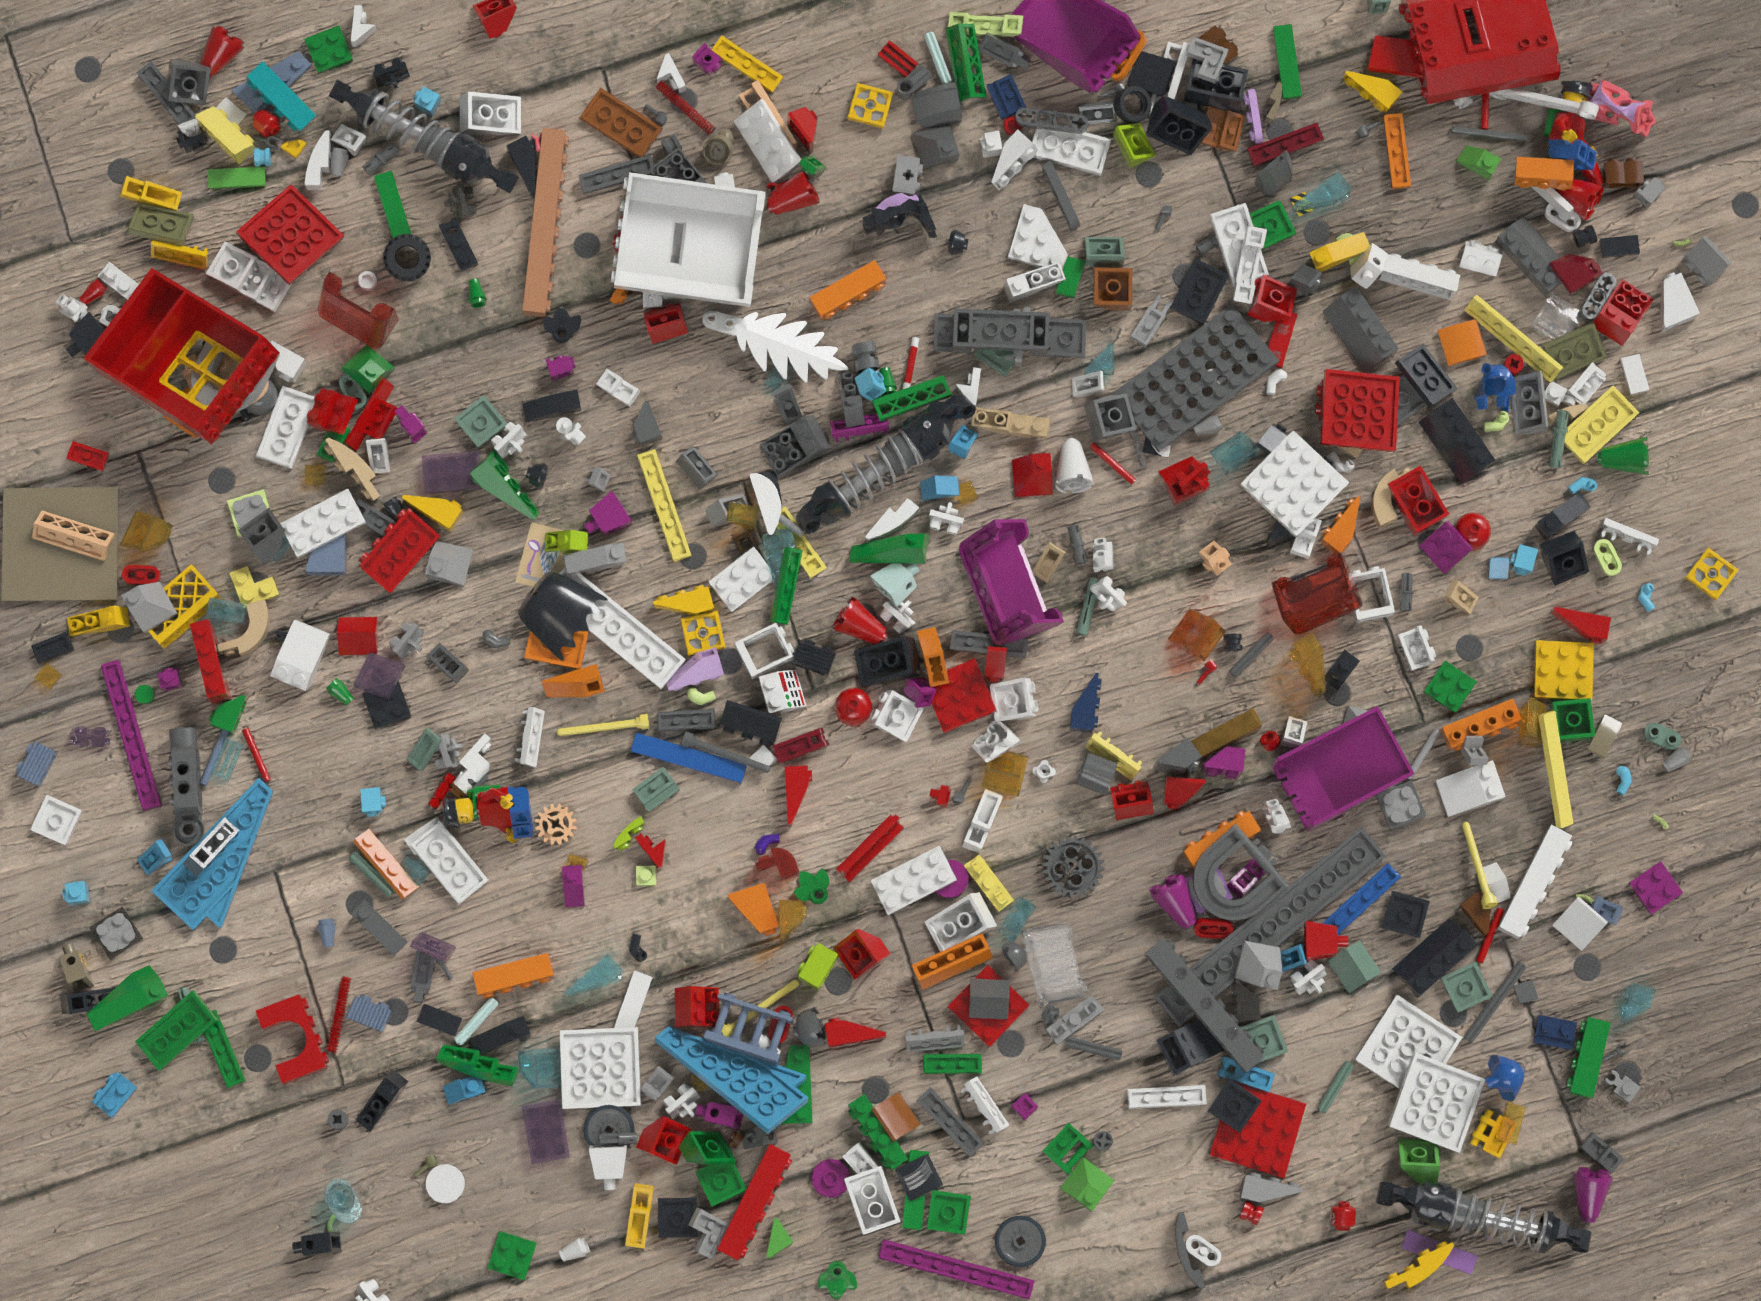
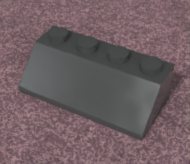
M1524 217L1510 225L1497 237L1495 242L1545 297L1562 284L1549 265L1550 262L1560 257Z
M1357 287L1340 296L1323 310L1324 315L1364 373H1367L1397 353L1399 348Z

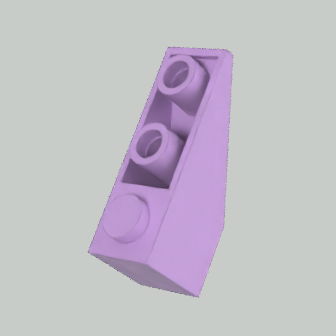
M716 647L696 653L677 670L666 683L668 691H677L684 686L698 685L704 680H715L724 675Z

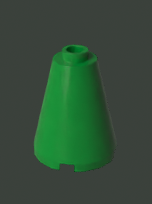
M1648 437L1601 448V452H1598V464L1602 463L1604 468L1649 475V471H1645V467H1649L1648 445H1644V441H1648Z

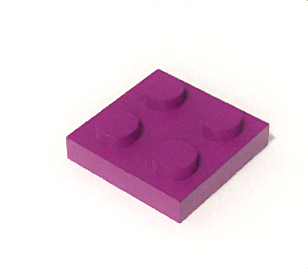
M1446 521L1419 545L1443 574H1446L1473 550L1470 544L1449 521Z
M1661 861L1628 883L1650 915L1683 893Z

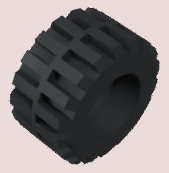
M402 234L392 238L386 245L383 252V262L386 270L394 278L405 282L414 281L421 278L430 267L431 254L424 240L416 235ZM405 246L414 248L418 253V262L410 269L401 268L396 262L398 250Z

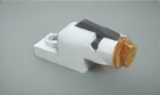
M486 734L459 761L465 770L460 771L456 780L451 784L452 787L449 789L458 799L466 797L467 790L475 786H481L488 780L487 773L490 769V763L480 755L481 753L485 754L492 746L490 744L492 740Z

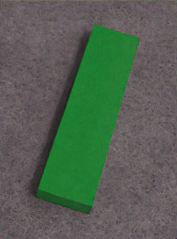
M1292 24L1273 26L1280 83H1282L1283 100L1301 98L1302 92Z
M392 170L375 175V182L392 237L411 234Z
M784 548L770 622L784 625L789 623L803 552L801 549Z
M215 1009L212 1013L218 1021L204 1034L226 1087L229 1089L245 1082L246 1079L218 1012Z
M910 1150L909 1162L926 1154L929 1155V1152ZM907 1194L905 1195L902 1228L922 1230L925 1194L912 1201L909 1200Z

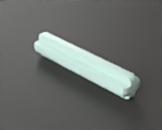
M934 32L926 33L924 38L942 85L951 83L952 79Z
M493 997L486 1001L454 1038L455 1042L460 1046L469 1039L498 1006V1002Z

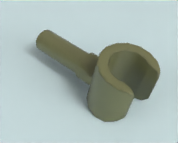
M435 1155L426 1157V1165L413 1175L418 1177L425 1170L437 1166L438 1162Z

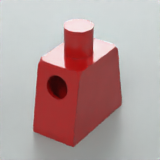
M1311 921L1305 922L1304 955L1306 961L1335 957L1338 947H1348V936H1337V926Z

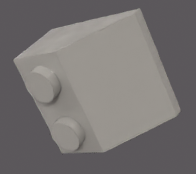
M1706 236L1682 259L1684 266L1697 275L1696 277L1700 283L1707 286L1711 285L1731 264L1725 255Z

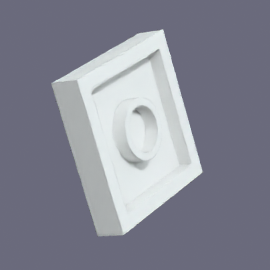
M46 795L30 830L67 846L83 811Z
M1578 896L1552 926L1582 951L1608 922Z

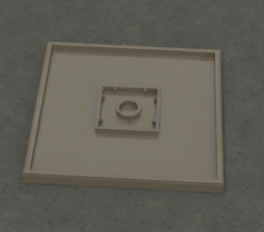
M119 487L3 488L1 601H118ZM41 511L114 533V538L108 546V554L105 561L33 539V525ZM43 518L42 520L47 523L52 522L51 520ZM67 525L61 526L63 528H70V526ZM79 531V533L88 534L86 531ZM102 536L97 537L98 539L106 541L107 539Z

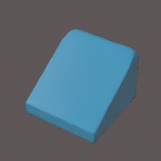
M1490 558L1488 560L1489 579H1508L1509 558Z

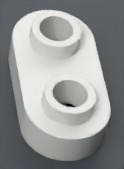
M1548 204L1545 209L1547 220L1567 232H1573L1580 226V217L1575 212H1573L1569 220H1566L1551 204ZM1551 211H1556L1557 215L1553 216ZM1567 221H1572L1573 225H1568Z
M1192 1235L1186 1240L1185 1247L1187 1252L1205 1265L1215 1266L1220 1262L1221 1252L1219 1249L1202 1237ZM1192 1242L1198 1243L1197 1249L1192 1248ZM1213 1253L1215 1256L1214 1260H1209L1207 1255Z

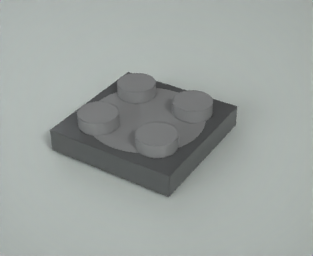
M1412 780L1388 789L1376 796L1390 831L1426 817Z

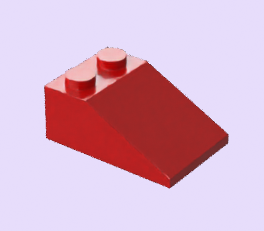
M1421 465L1387 484L1413 536L1441 522L1450 515Z

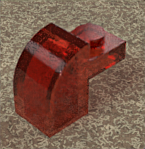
M772 848V857L768 855L762 856L755 863L758 872L776 866L781 880L799 874L795 858L789 851L783 848Z

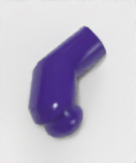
M779 834L761 836L755 843L756 853L764 855L769 844L780 843Z

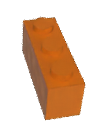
M1517 157L1514 185L1522 188L1571 189L1574 160Z

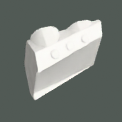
M993 721L987 727V732L984 735H980L971 747L986 763H989L1023 742L1004 723Z

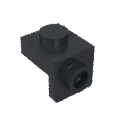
M181 130L177 132L179 135L176 138L180 149L184 148L186 153L200 151L207 145L203 133L185 140Z

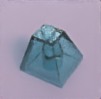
M531 1049L518 1052L519 1072L533 1089L562 1088L560 1049Z

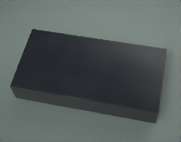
M1638 235L1600 238L1599 240L1602 258L1640 254Z
M67 631L31 646L38 664L75 650Z

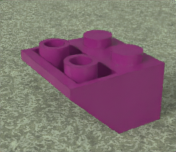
M1225 747L1204 764L1202 772L1206 773V776L1217 777L1218 774L1225 775L1226 779L1236 780V777H1240L1243 773L1246 749Z

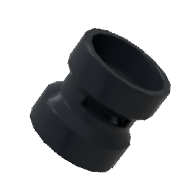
M1592 225L1585 226L1584 230H1574L1572 233L1574 242L1579 249L1585 247L1588 243H1597V235Z

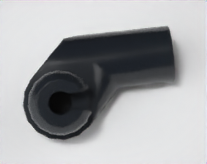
M632 934L629 952L635 960L642 962L647 959V952L639 946L641 935Z

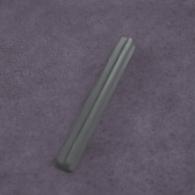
M1522 962L1516 963L1464 1035L1466 1041L1469 1043L1474 1042L1525 971L1526 966Z

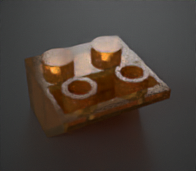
M1189 609L1168 639L1192 657L1205 662L1226 631L1215 619Z

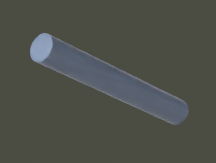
M221 730L201 778L200 783L207 786L229 733L227 731Z

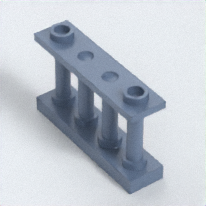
M730 993L719 994L718 999L723 1002L715 1028L711 1031L706 1030L704 1040L779 1065L781 1056L778 1054L777 1047L785 1024L793 1025L794 1020L793 1017H790L791 1014L785 1011L777 1013L735 999L736 996ZM730 1005L742 1008L733 1035H730V1037L723 1036L721 1031ZM752 1011L760 1014L752 1039L747 1044L741 1042L740 1036L748 1012ZM767 1017L778 1020L770 1046L767 1049L759 1047L758 1043Z

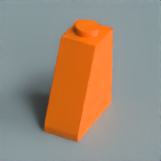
M936 627L917 631L930 687L949 683L944 654Z
M765 883L728 894L729 901L760 935L765 934V936L775 934L776 930L779 929Z

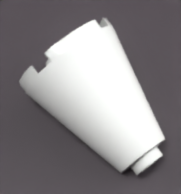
M1074 438L1066 439L1061 445L1055 482L1056 489L1063 493H1066V490H1072V493L1087 491L1094 482L1081 443Z

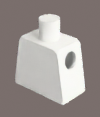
M1372 243L1350 267L1351 279L1367 289L1382 273L1387 253Z
M627 1144L620 1145L619 1147L616 1145H590L589 1153L595 1179H604V1190L616 1189L615 1179L623 1178Z

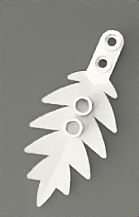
M708 311L703 316L702 320L706 328L736 336L743 352L746 350L747 341L753 357L764 372L767 370L768 351L774 366L784 380H787L788 358L804 383L808 382V363L825 380L828 379V369L835 371L849 370L844 363L833 357L838 351L837 347H815L824 337L823 332L809 333L797 337L807 325L806 321L795 322L777 328L786 318L785 313L770 315L756 320L758 317L756 312L747 315L743 319L717 311ZM714 317L715 320L709 321V318ZM732 322L733 325L727 326V323Z

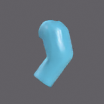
M1580 477L1567 488L1574 495L1580 489L1587 491L1596 490L1597 483L1591 478Z
M1651 583L1642 585L1638 596L1640 603L1647 613L1655 608L1650 600L1651 594L1654 591V586Z
M1619 766L1616 769V774L1620 776L1621 783L1616 792L1624 796L1632 783V778L1627 767Z

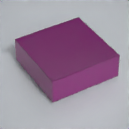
M1024 1093L1011 1107L1025 1121L1039 1106Z

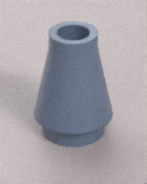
M333 918L318 920L317 929L323 947L334 946L336 923H334Z

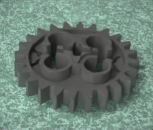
M1075 835L1073 841H1071L1069 836H1067L1066 842L1060 838L1059 845L1054 842L1052 843L1054 850L1047 849L1050 856L1044 855L1043 857L1048 862L1042 863V866L1047 868L1042 874H1048L1045 882H1052L1049 888L1055 886V893L1061 890L1062 897L1069 893V897L1072 899L1073 894L1076 893L1077 897L1080 898L1081 892L1087 896V889L1095 890L1093 884L1099 886L1100 883L1096 879L1103 878V875L1099 872L1105 870V868L1100 867L1104 860L1098 859L1102 853H1095L1097 846L1090 847L1091 840L1085 844L1084 837L1077 841V836ZM1081 845L1084 852H1091V854L1085 855L1084 860H1089L1092 863V867L1084 869L1081 865V859L1076 866L1078 870L1074 869L1069 878L1079 876L1081 883L1074 885L1071 883V880H1068L1066 889L1063 882H1056V880L1062 879V874L1055 872V866H1064V875H1066L1070 869L1068 864L1073 865L1078 856L1068 858L1065 851L1073 849L1076 854H1079Z

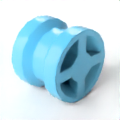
M254 148L255 167H260V165L271 166L270 148H265L264 150Z

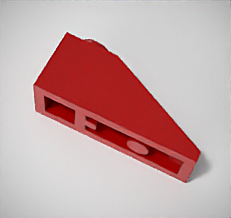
M1560 607L1552 609V615L1583 638L1590 640V643L1602 644V642L1605 643L1607 641L1611 617Z
M987 647L984 679H988V682L999 683L1000 680L1004 679L1007 648Z
M808 765L785 767L788 826L793 825L809 788V782H813L812 770H808Z
M839 1017L828 1019V1023H825L829 1048L886 1038V1032L846 1020H840Z

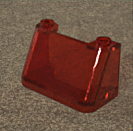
M329 271L324 279L317 307L319 316L372 348L382 347L399 321L395 309L387 304L379 303L374 306L371 312L365 310L341 295L342 281L337 275Z
M1341 552L1331 555L1326 561L1327 568L1295 582L1291 578L1280 577L1271 583L1282 620L1294 634L1306 633L1362 607L1361 596Z

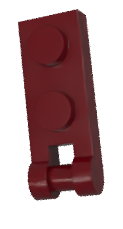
M823 727L773 745L778 763L782 764L830 746L828 740H825L823 735L825 733ZM816 737L818 743L813 744L811 738Z

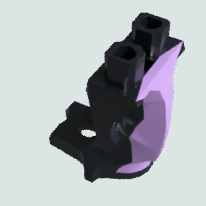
M903 193L890 196L876 208H871L869 215L862 217V226L866 235L876 231L877 235L880 236L884 233L885 229L899 228L906 218L911 216L919 220L929 238L937 237L936 227L928 207L919 193L913 196H907Z

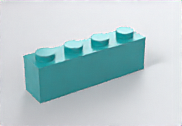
M263 61L246 76V84L253 91L257 90L261 94L259 97L267 105L270 103L275 108L273 111L278 117H284L288 121L287 126L295 132L297 130L300 133L316 117V114Z

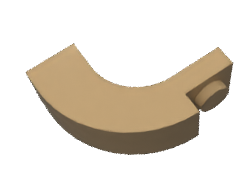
M1409 468L1400 471V475L1397 474L1395 469L1390 471L1381 479L1372 497L1371 508L1378 529L1397 520L1398 516L1391 503L1392 493L1387 484L1411 471Z
M265 599L246 604L250 620L249 627L241 637L217 644L221 655L230 656L239 650V654L243 657L252 653L263 643L270 626V614Z

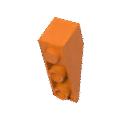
M1357 496L1355 500L1351 498L1345 506L1347 510L1344 514L1340 512L1333 520L1335 525L1332 528L1327 527L1321 535L1323 537L1321 543L1338 557L1353 539L1360 496Z
M597 664L542 681L546 697H589L605 692Z

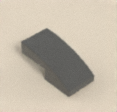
M1593 1132L1579 1146L1600 1166L1610 1171L1611 1174L1624 1160L1611 1146L1605 1144Z

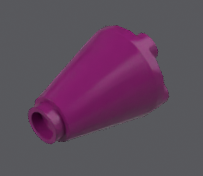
M1172 874L1164 879L1165 883L1161 885L1156 884L1149 889L1152 899L1183 929L1196 923V916L1187 882L1182 874L1176 876Z
M1578 1167V1170L1573 1173L1578 1214L1581 1221L1595 1223L1605 1202L1613 1177L1610 1176V1171L1599 1169L1598 1172L1590 1171V1168Z

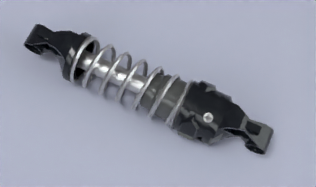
M336 80L328 96L342 104L348 102L356 111L359 126L368 128L377 120L373 129L374 133H377L382 124L390 127L386 135V140H389L395 130L403 134L399 141V147L403 146L407 138L410 137L415 140L411 149L412 154L418 149V151L425 154L424 161L429 158L436 162L437 167L445 171L446 175L456 180L461 179L467 184H472L482 179H492L497 187L511 194L519 177L505 169L504 171L497 170L492 164L489 148L480 144L478 139L460 132L454 134L450 127H440L438 120H434L427 125L426 114H420L415 117L413 107H408L402 111L401 101L396 100L390 104L389 95L380 89H375L368 93L352 92V87ZM396 103L399 104L398 114L390 110ZM409 110H411L410 120L402 117ZM421 117H424L423 127L415 124Z
M964 394L952 396L946 401L930 403L926 409L915 417L910 416L903 422V426L898 429L897 435L893 438L888 436V441L884 447L881 448L879 445H876L878 461L874 463L868 454H864L870 466L862 471L853 462L852 465L858 475L852 480L844 471H841L840 474L846 482L841 488H838L832 480L816 487L811 500L796 515V521L806 533L811 534L818 530L822 516L850 517L853 514L851 506L856 509L861 507L858 493L866 500H872L873 496L869 485L877 491L883 492L884 484L881 477H884L891 483H895V475L899 473L907 475L908 469L911 466H919V462L923 463L927 459L932 460L940 454V450L950 443V433L955 418L968 419L972 417L976 412V406ZM887 472L891 474L892 479L886 475ZM878 479L881 488H879L873 482H875ZM866 488L869 497L862 492V490ZM854 497L857 502V505L854 504L850 499Z
M1424 1181L1418 1186L1403 1188L1390 1182L1379 1183L1376 1197L1377 1204L1393 1206L1394 1203H1401L1409 1211L1414 1223L1425 1225L1429 1230L1441 1232L1442 1230L1449 1231L1455 1228L1458 1233L1470 1231L1471 1235L1475 1237L1484 1229L1486 1239L1491 1240L1499 1229V1239L1502 1244H1505L1513 1233L1514 1243L1516 1247H1520L1528 1236V1244L1531 1251L1535 1250L1542 1254L1556 1244L1564 1242L1568 1243L1573 1251L1587 1253L1589 1251L1592 1232L1586 1229L1571 1228L1563 1220L1556 1218L1552 1211H1543L1539 1222H1535V1208H1532L1529 1220L1519 1218L1520 1204L1517 1205L1515 1216L1505 1215V1200L1502 1202L1500 1213L1490 1211L1491 1197L1488 1198L1486 1203L1485 1201L1478 1200L1476 1193L1473 1194V1197L1464 1195L1461 1190L1452 1188L1451 1184L1443 1182L1435 1184ZM1488 1227L1494 1228L1490 1236H1488ZM1503 1230L1509 1231L1503 1240ZM1517 1233L1523 1235L1519 1244L1517 1240ZM1532 1237L1535 1238L1534 1247L1532 1246Z

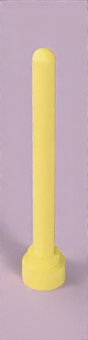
M641 714L640 717L632 720L560 728L557 730V735L566 736L630 727L645 730L649 729L648 714Z
M1464 822L1462 828L1483 893L1481 899L1483 909H1491L1496 907L1498 902L1496 896L1490 893L1470 824Z
M793 980L757 1006L767 1009L797 988L799 981ZM749 1011L745 1023L758 1015V1013ZM737 1020L731 1024L723 1025L721 1031L723 1036L730 1037V1035H733Z

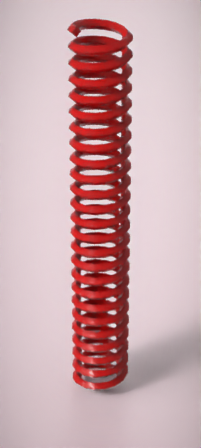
M663 80L655 86L678 109H681L689 119H692L698 127L703 129L705 133L707 132V135L716 129L703 115L700 116V113L698 114L694 107L689 106V103L687 104L670 86H667Z
M345 976L340 978L342 981L339 984L340 990H338L331 1033H329L331 1035L329 1038L331 1039H328L330 1042L327 1045V1050L337 1053L334 1050H338L335 1047H339L335 1044H339L336 1041H340L337 1038H340L338 1035H341L339 1033L341 1030L339 1029H342L340 1026L343 1025L341 1024L344 1019L342 1017H344L343 1014L346 1010L341 1007H346L342 1004H347L343 1001H348L343 998H348V996L344 995H349L345 992H350L345 989H350L346 986H351L347 983H351L348 980H352Z

